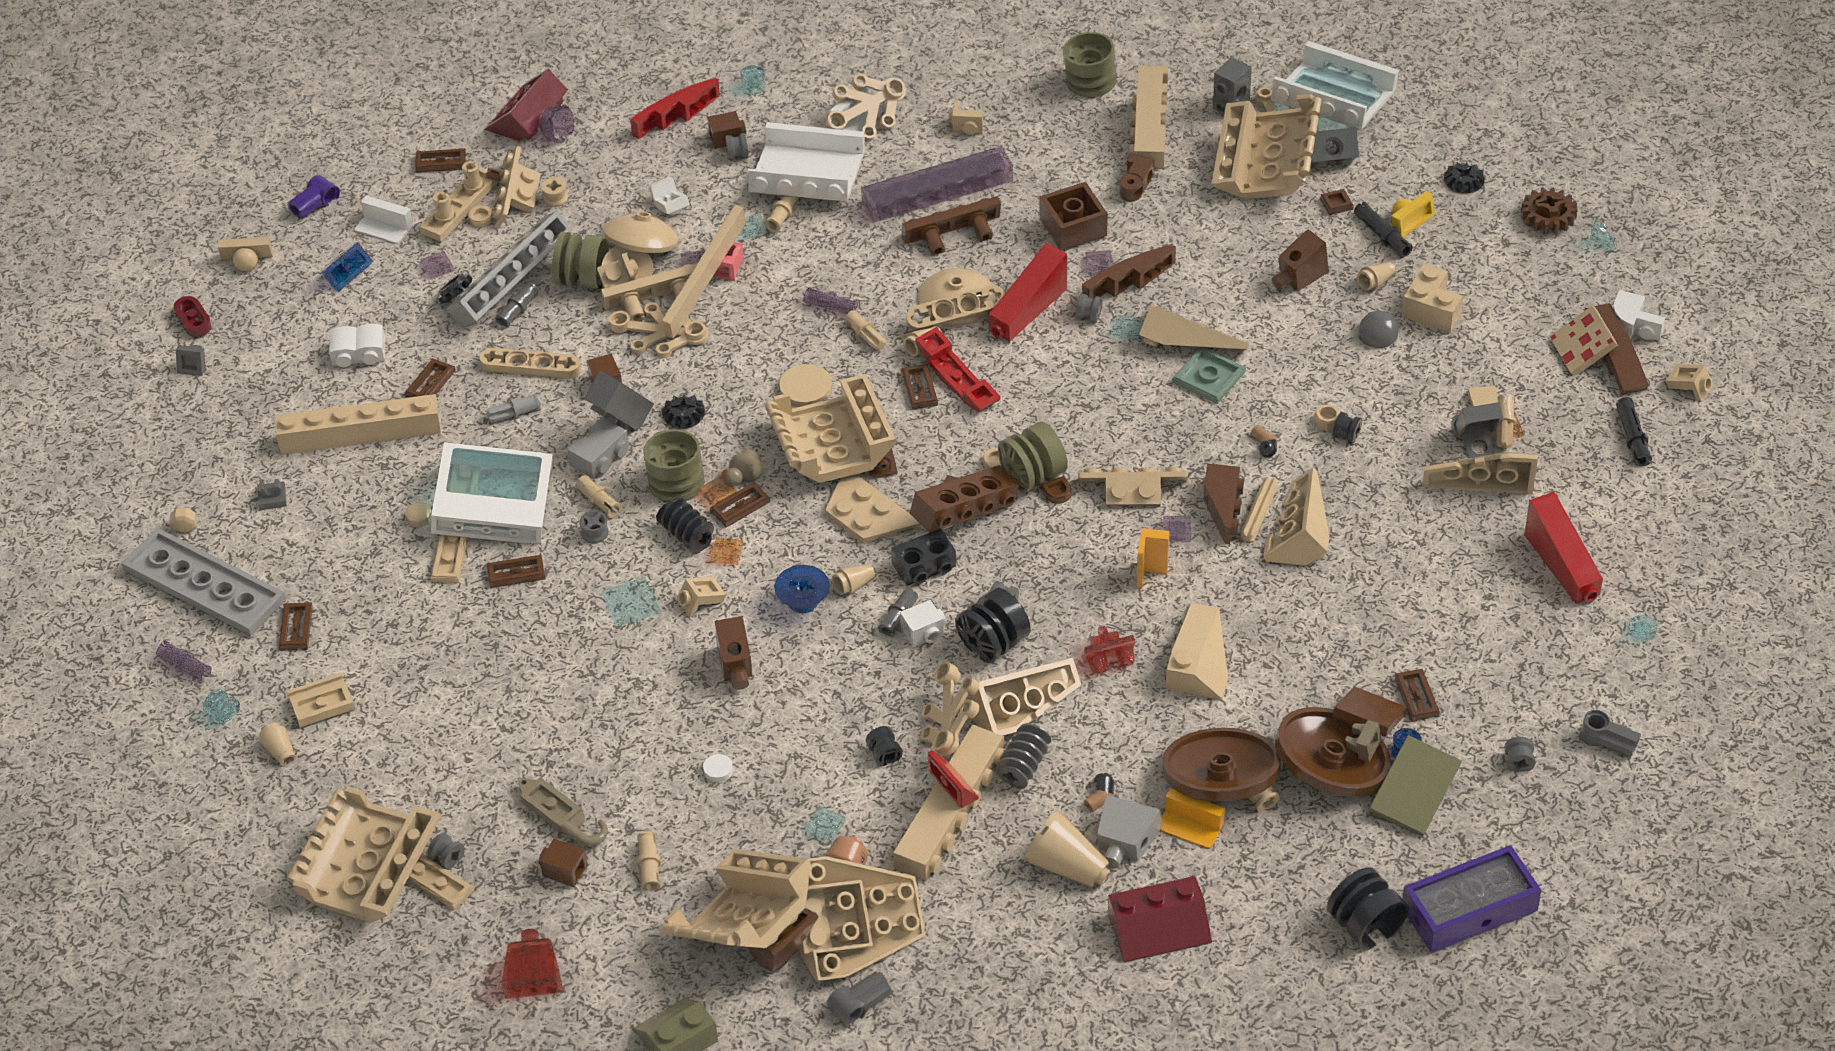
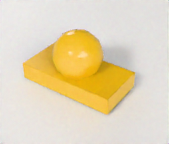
M1426 191L1413 201L1401 199L1392 206V227H1396L1402 237L1435 215L1432 193Z

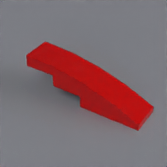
M714 77L690 85L651 104L630 119L632 136L641 139L655 127L665 130L679 118L689 121L720 96L719 79Z

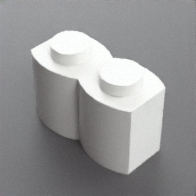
M365 324L357 328L342 326L330 330L329 354L332 365L348 367L351 364L365 363L373 365L377 362L385 361V334L382 325Z

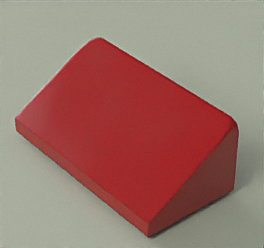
M930 750L927 754L928 771L958 806L964 808L978 800V795L945 758Z

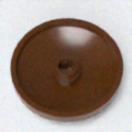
M1323 707L1301 708L1289 713L1282 720L1275 736L1276 751L1286 768L1304 783L1320 791L1346 797L1367 795L1382 786L1391 766L1390 754L1382 739L1370 762L1359 759L1358 754L1347 747L1346 737L1357 738L1359 735L1353 734V724L1332 716L1334 709Z
M1210 728L1189 733L1169 745L1163 755V775L1167 783L1173 789L1186 796L1206 801H1233L1257 795L1271 787L1281 772V759L1278 756L1275 744L1260 734L1237 728Z

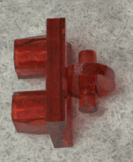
M1105 625L1098 627V636L1090 637L1091 646L1084 647V655L1081 656L1084 664H1089L1094 675L1109 671L1108 657L1115 656L1119 668L1126 667L1127 665L1130 666L1135 662L1133 649L1136 641L1134 635L1119 638L1118 631L1108 632Z

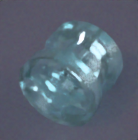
M750 65L741 70V87L744 92L757 94L765 89V71L763 68L757 65Z
M215 689L206 697L203 710L208 715L215 716L219 723L226 724L230 718L238 714L240 703L234 697H228V693L224 690Z

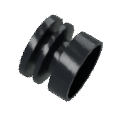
M999 587L992 588L980 597L976 604H971L955 618V627L962 642L971 652H977L981 656L980 659L985 663L995 662L1000 655H1004L1008 651L1009 647L1016 646L1028 637L1031 632V624L1022 605L1008 591Z
M1366 867L1350 874L1335 888L1327 902V911L1337 920L1341 927L1347 928L1348 934L1362 949L1369 950L1377 946V944L1368 934L1378 929L1387 939L1392 937L1408 917L1409 906L1395 890L1389 889L1388 883L1381 878L1374 868Z

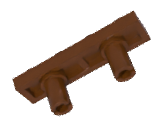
M998 196L983 198L974 203L959 205L942 212H934L931 215L918 219H910L902 223L901 238L905 244L922 239L925 240L932 256L945 252V246L940 234L972 226L979 242L990 240L993 237V233L987 221L1000 217L1001 202Z

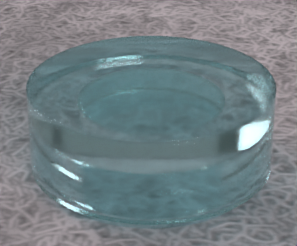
M1638 615L1630 620L1628 634L1638 642H1649L1656 637L1658 626L1651 617Z

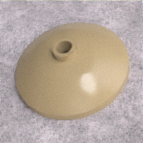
M644 211L615 217L605 223L602 229V235L607 237L610 243L637 252L661 253L671 251L677 247L679 240L673 228L661 219L651 216L650 213Z
M945 269L931 275L923 282L919 289L918 301L919 304L993 284L984 275L970 269ZM990 292L989 297L981 300V295H977L980 299V308H983L984 301L992 300L993 304H995L996 296L993 295V292ZM965 298L961 301V307L965 311H972L975 308V303L972 299ZM940 305L936 308V314L941 318H946L950 315V309L945 305ZM929 308L927 316H930V318L933 319L931 317V308ZM988 313L948 324L962 325L972 323L983 318Z

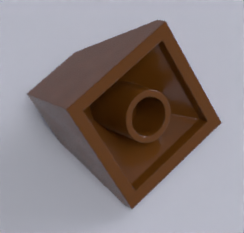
M804 908L798 915L797 920L779 934L774 944L767 948H747L757 964L774 972L785 966L788 959L797 952L819 916L816 912Z

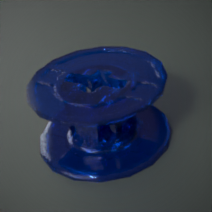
M797 565L781 572L776 578L774 589L775 595L782 603L788 605L794 612L804 614L813 611L818 603L828 595L830 584L827 575L817 567Z

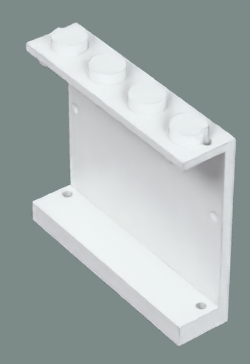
M767 122L765 126V147L756 169H748L749 192L848 202L865 152V132Z

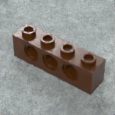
M1000 465L915 492L909 514L931 533L1010 507L1016 500L1019 483Z

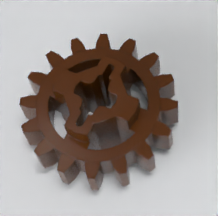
M1541 187L1539 193L1532 190L1531 196L1525 195L1521 206V218L1526 220L1527 226L1534 225V231H1538L1541 228L1544 229V234H1547L1549 230L1558 234V229L1567 231L1568 226L1574 225L1578 212L1577 202L1572 201V195L1564 196V190L1557 193L1554 187L1550 191H1546L1544 187Z

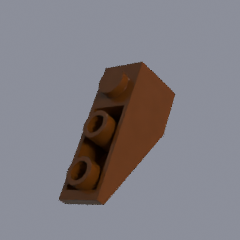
M1207 463L1204 482V502L1224 543L1230 544L1231 535L1237 536L1239 519H1233V514L1240 515L1242 499L1237 498V495H1243L1245 478H1240V467Z

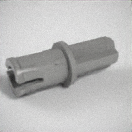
M533 394L516 400L511 398L510 402L488 408L487 417L490 422L494 423L511 417L518 419L520 415L536 410L539 411L541 406L538 396Z

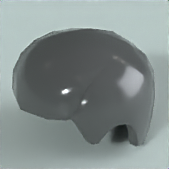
M1376 310L1369 312L1360 322L1359 336L1369 346L1377 348L1387 347L1398 338L1399 326L1397 320L1386 311Z

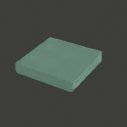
M1200 347L1177 372L1172 382L1218 404L1245 374L1246 367L1204 347Z

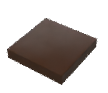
M1354 686L1334 707L1332 716L1350 724H1366L1368 720L1379 723L1380 735L1386 737L1406 714L1407 706Z

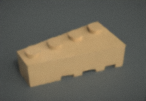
M1138 65L1137 94H1132V109H1136V111H1131V125L1135 127L1130 129V142L1135 143L1129 146V156L1133 154L1154 160V168L1164 169L1168 66Z

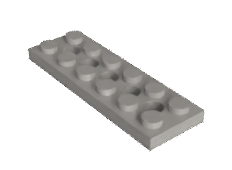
M156 528L121 563L124 571L250 636L286 600L285 592L159 528ZM160 557H167L163 562H156ZM180 568H189L183 573L176 572ZM204 578L210 579L207 583L204 584L197 583L199 580ZM225 589L231 590L228 594L225 595L218 594L220 591ZM246 600L253 601L251 604L246 606L240 605L243 601Z

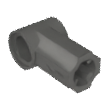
M1601 710L1588 711L1584 716L1580 731V738L1585 744L1590 746L1602 745L1628 757L1633 755L1641 737L1640 733L1611 722L1609 716Z
M874 971L850 988L846 986L837 988L828 997L826 1004L846 1027H851L850 1023L858 1018L863 1019L869 1008L891 995V987L881 972Z

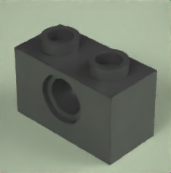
M1231 57L1214 72L1213 109L1219 114H1225L1226 103L1250 101L1252 66Z
M1356 127L1316 131L1313 154L1310 156L1313 168L1328 166L1327 161L1337 160L1338 165L1352 164V159L1359 157ZM1328 141H1332L1336 145L1334 155L1326 152L1325 146Z

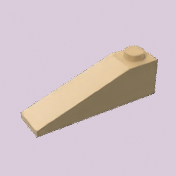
M1154 304L1150 305L1139 333L1140 336L1144 337L1143 342L1157 347L1158 343L1163 345L1247 349L1249 343L1223 332L1212 330L1201 323L1189 321L1184 316Z
M1313 467L1295 479L1289 488L1283 505L1287 508L1274 522L1280 528L1276 537L1273 534L1268 535L1265 542L1263 558L1267 562L1307 566L1314 560L1322 559L1328 552L1329 530L1318 473Z
M1191 603L1167 666L1166 689L1222 700L1228 681V671L1219 608Z

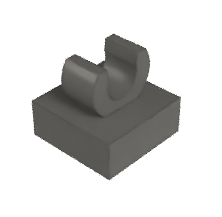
M179 345L175 349L177 373L202 376L206 369L204 348L200 345Z
M274 479L275 483L268 484L260 481L259 485H257L260 510L287 506L284 481L280 482L278 479Z

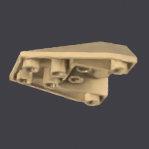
M827 856L808 859L811 865L805 908L816 912L819 918L799 949L803 961L816 982L845 978L925 936L915 876Z

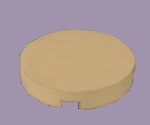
M813 364L796 365L786 370L781 376L779 389L781 394L789 393L792 405L801 407L822 402L826 397L828 398L832 391V380L830 374L822 367Z

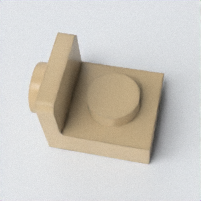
M627 253L621 254V260L597 267V274L604 289L611 285H619L634 280L638 270L634 260H629Z
M1677 364L1666 379L1669 389L1693 390L1698 401H1703L1713 386L1712 378L1709 376L1706 365Z
M714 577L685 578L677 600L687 615L691 617L695 615L699 605L723 603L726 594Z

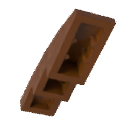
M1173 244L1125 259L1082 284V293L1087 294L1090 298L1102 297L1106 293L1116 297L1132 284L1141 289L1175 264L1176 246Z
M1610 303L1594 306L1618 344L1617 347L1604 355V359L1610 375L1615 376L1621 395L1647 390L1649 384L1639 358Z

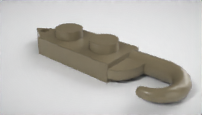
M518 778L521 802L559 832H564L575 842L583 846L598 845L607 837L608 828L603 820L598 821L601 830L595 836H587L579 830L585 819L582 808L544 779Z

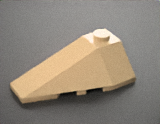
M1503 452L1425 466L1422 487L1533 494L1538 455L1535 453Z
M1070 658L979 682L980 686L977 693L973 696L968 695L965 700L971 699L979 704V711L972 718L979 727L1005 736L1016 733L1019 726L1030 723L1055 703L1081 686L1074 660Z

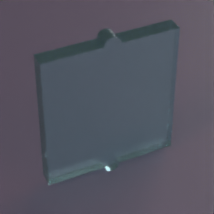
M646 577L628 583L622 582L621 585L602 590L617 627L634 621L641 622L644 618L661 613Z

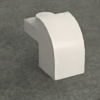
M1619 290L1613 309L1621 320L1630 340L1634 334L1645 340L1653 339L1660 341L1665 318L1643 312L1644 296Z

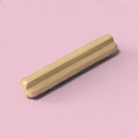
M1269 477L1263 479L1240 532L1241 540L1247 542L1255 540L1277 490L1278 482L1276 479Z

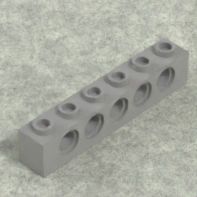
M557 210L543 217L459 295L446 310L462 327L476 322L555 247L557 237L561 231L571 232L573 229Z

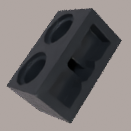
M942 529L924 534L891 548L892 565L906 586L914 583L921 584L931 576L939 573L946 574L956 567V550Z

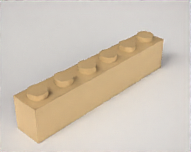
M436 394L275 415L276 437L281 455L441 433Z
M972 724L949 763L978 795V800L961 808L937 781L893 852L895 869L925 881L931 872L936 873L939 870L943 852L945 850L950 851L954 844L955 832L957 829L962 830L965 827L969 809L977 807L981 798L980 791L983 786L988 787L992 782L993 770L1002 758V754L1006 751L1004 749V736Z

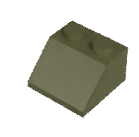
M688 998L680 1000L633 1028L649 1051H703L718 1042L716 1022L699 1001Z

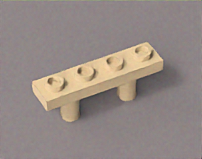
M473 161L465 162L462 166L464 181L450 195L444 192L434 194L435 211L420 226L421 234L442 243L468 215L469 211L499 181L486 178L487 169L479 167L477 163L474 164Z
M697 263L601 289L603 307L607 311L625 306L631 321L644 320V312L639 301L672 292L677 297Z

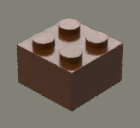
M1086 182L1039 196V219L1061 251L1107 236L1108 213Z

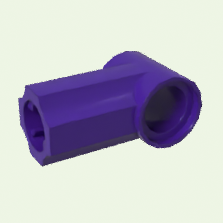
M321 175L313 176L307 184V189L287 202L288 208L299 219L304 218L322 204L328 206L329 202L334 199L337 200L340 196V189Z

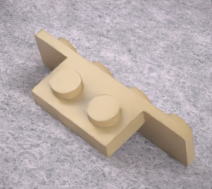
M516 146L512 153L508 152L503 161L505 169L499 181L502 186L497 192L495 200L498 201V204L492 213V218L495 219L494 229H499L506 219L509 206L524 212H532L535 206L541 173L518 164L521 147Z
M1148 467L1139 468L1138 472H1127L1126 468H1113L1111 472H1100V469L1087 468L1083 470V473H1078V483L1105 482L1106 506L1161 505V482L1187 481L1188 472L1182 471V468L1179 467L1166 468L1165 472H1154V468Z

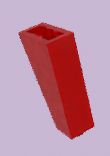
M1048 243L1039 250L989 313V331L996 338H1003L1010 342L1067 290V253Z
M1553 491L1529 500L1524 536L1575 604L1583 601H1594L1601 593L1603 577L1557 495Z

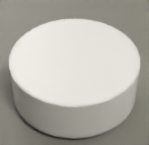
M722 754L708 757L703 764L704 775L711 782H724L733 773L732 761L729 757Z

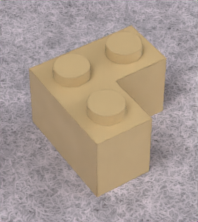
M1424 263L1403 297L1402 317L1451 333L1461 315L1463 296L1446 291L1448 271Z

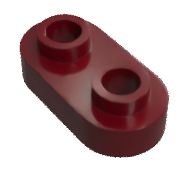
M184 296L175 301L173 308L176 318L188 335L201 337L210 332L212 328L210 317L197 298Z

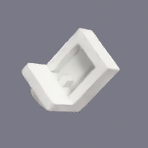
M667 177L649 186L656 208L668 215L677 214L682 211L683 207L690 205L687 195L677 191L674 180L671 177Z

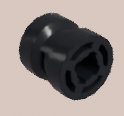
M877 727L870 731L865 738L868 748L874 752L873 757L878 766L883 767L888 765L887 763L889 762L894 763L901 759L903 750L900 744L895 741V735L890 727Z

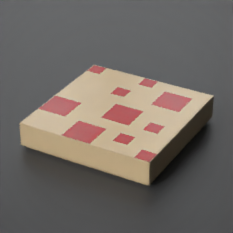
M1593 305L1550 336L1573 376L1580 374L1618 346L1598 310Z

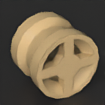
M552 177L542 183L543 200L546 205L559 207L567 202L568 193L566 192L567 186L564 179Z

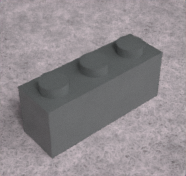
M599 371L584 397L586 401L592 404L591 410L625 430H628L629 427L638 430L654 405L653 402L601 371Z

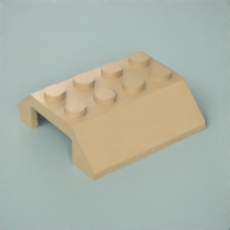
M1312 94L1297 95L1296 99L1301 108L1256 113L1250 101L1226 103L1212 186L1247 199L1294 194L1303 184L1305 177L1310 171L1312 160L1310 156L1313 154L1314 135L1317 130L1322 99L1313 97Z
M866 374L840 380L842 397L792 409L790 395L785 393L773 396L774 401L765 403L766 411L769 418H771V423L778 435L782 449L785 451L787 461L791 467L797 469L798 473L819 483L873 470L896 444V438Z
M347 786L345 792L336 789L327 805V808L335 814L333 815L328 811L323 812L313 830V833L321 837V839L315 836L309 837L299 855L307 864L297 860L286 879L293 883L294 892L317 907L371 923L387 917L440 820L441 814L418 806H413L410 814L369 803L363 790Z
M733 849L715 868L726 887L690 924L680 909L675 908L664 919L665 924L662 926L661 931L663 934L725 945L767 948L777 941L779 934L787 926L797 920L800 912L806 907L811 863L805 858Z

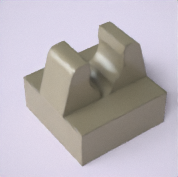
M1368 720L1366 724L1355 723L1352 725L1353 734L1359 735V737L1351 738L1347 736L1346 745L1358 754L1359 759L1370 762L1381 741L1379 723Z

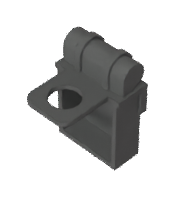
M1500 403L1462 408L1460 413L1452 419V433L1456 438L1463 437L1468 458L1495 454L1490 432H1495L1503 419ZM1475 440L1484 441L1487 445L1486 452L1483 454L1475 453L1472 450V443Z

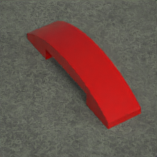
M937 327L915 339L919 350L935 374L969 407L980 412L1000 400L1001 396L985 379L979 381L952 351V343Z

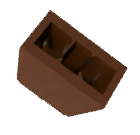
M1307 229L1279 255L1280 272L1272 277L1271 280L1278 290H1282L1287 285H1290L1297 291H1300L1329 273L1326 242Z
M743 616L716 620V643L724 681L731 680L733 689H745L749 686L748 677H752V664ZM739 652L738 655H731L730 653Z

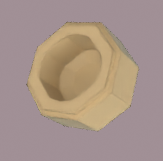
M1329 404L1319 406L1314 413V422L1317 428L1325 431L1333 430L1337 416L1340 413L1338 407Z
M416 502L407 507L405 518L410 526L421 528L430 524L432 510L427 503Z
M176 508L170 513V527L179 533L193 531L197 525L196 513L188 508Z

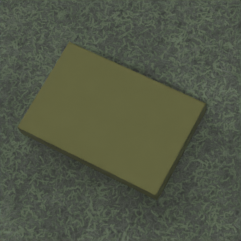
M1408 735L1369 812L1406 830L1424 836L1462 760Z

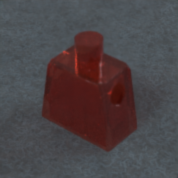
M536 929L523 930L521 932V941L510 942L507 945L502 976L505 999L563 993L561 974L551 939H539V932Z

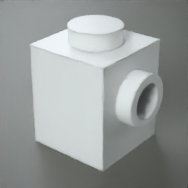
M931 600L900 612L901 629L913 647L926 642L933 643L940 636L944 635L943 625L946 624L945 616L941 609L935 608Z

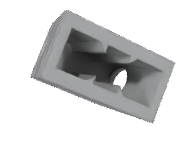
M1110 795L1106 796L1097 839L1099 849L1106 851L1104 858L1109 862V867L1118 868L1123 857L1134 861L1140 860L1162 827L1160 810Z

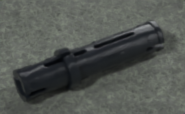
M1362 202V205L1359 203L1354 208V214L1381 238V242L1385 246L1389 245L1401 258L1407 257L1412 252L1413 245L1400 235V231L1396 227L1389 225L1366 202Z
M1622 397L1616 402V408L1620 414V419L1627 436L1626 445L1632 451L1635 464L1639 467L1647 466L1650 464L1649 461H1652L1647 445L1648 437L1642 431L1632 398Z

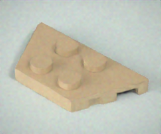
M857 474L840 478L825 509L826 516L862 543L876 541L881 537L895 536L897 532L911 528L914 531L921 527V524L912 515Z

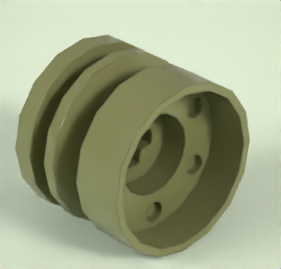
M1085 32L1073 36L1064 44L1063 59L1066 67V83L1074 94L1082 97H1097L1113 89L1117 82L1115 48L1108 36L1098 32Z
M561 231L555 243L552 259V274L555 284L565 285L567 283L568 286H575L579 279L582 288L601 289L602 284L596 283V275H598L597 267L602 266L603 258L609 251L607 237L587 234L584 241H582L580 233H573L571 235L570 232Z
M1043 421L1023 429L1021 434H1013L1010 438L1001 440L998 444L1000 464L1019 483L1018 489L1021 492L1032 490L1034 486L1041 485L1044 479L1051 480L1065 473L1068 468V460L1061 440L1056 432Z
M666 430L653 435L646 442L643 448L649 490L655 497L668 502L678 497L687 500L702 490L705 478L700 445L693 434L683 430Z

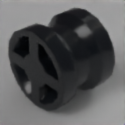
M1340 412L1334 424L1333 437L1347 438L1348 442L1355 443L1361 431L1363 419L1357 416L1352 418L1347 413Z

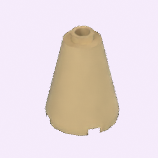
M1056 810L1045 822L1044 825L1046 827L1041 833L1038 832L1025 855V860L1032 865L1092 888L1096 883L1102 886L1111 872L1107 869L1109 862L1062 813Z

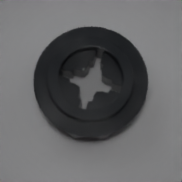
M1456 162L1455 166H1448L1447 172L1444 173V182L1448 188L1455 192L1473 193L1483 187L1485 182L1484 171L1478 169L1477 164L1470 166L1468 162L1463 165Z
M460 273L452 278L438 291V301L444 304L457 297L472 283L473 278L469 273Z
M684 393L680 398L673 395L672 401H665L662 415L668 425L684 429L700 423L704 418L705 409L702 400H697L695 395L687 397ZM685 405L687 409L684 415H681V408Z

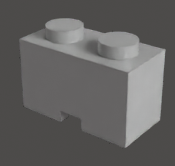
M603 417L588 430L589 436L586 438L581 436L567 449L570 466L593 479L600 473H606L611 463L618 457H623L629 448L627 430Z

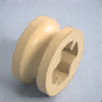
M1272 786L1249 798L1252 804H1256L1255 808L1258 812L1274 806L1279 801L1280 797L1277 792H1273L1274 788Z

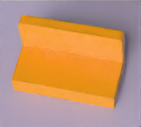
M1141 529L1137 558V588L1142 589L1145 572L1167 574L1170 531Z
M1170 788L1165 798V812L1161 817L1162 827L1160 832L1206 849H1211L1224 825L1225 808L1205 800L1186 796Z

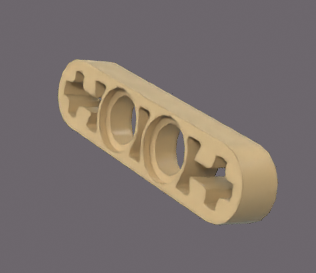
M989 285L915 305L909 309L906 323L910 329L919 331L989 313L996 304H993L992 300L984 301L983 308H980V299L977 295H981V300L989 297L990 292H993L994 296H999L996 301L997 304L1005 293L999 286ZM963 299H972L975 303V308L972 311L962 309L961 301ZM940 305H945L950 309V315L946 318H941L936 314V308ZM931 308V317L934 321H930V316L923 318L921 324H918L916 320L912 321L914 313L918 312L919 316L928 315V309Z
M488 348L481 352L479 358L482 369L488 372L566 379L574 378L581 372L579 358L571 354ZM516 360L524 361V363L519 366L511 365V363ZM542 362L550 364L548 367L545 368L537 367V365Z

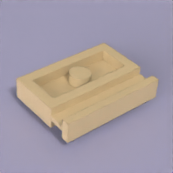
M342 673L287 690L288 698L299 727L355 709Z

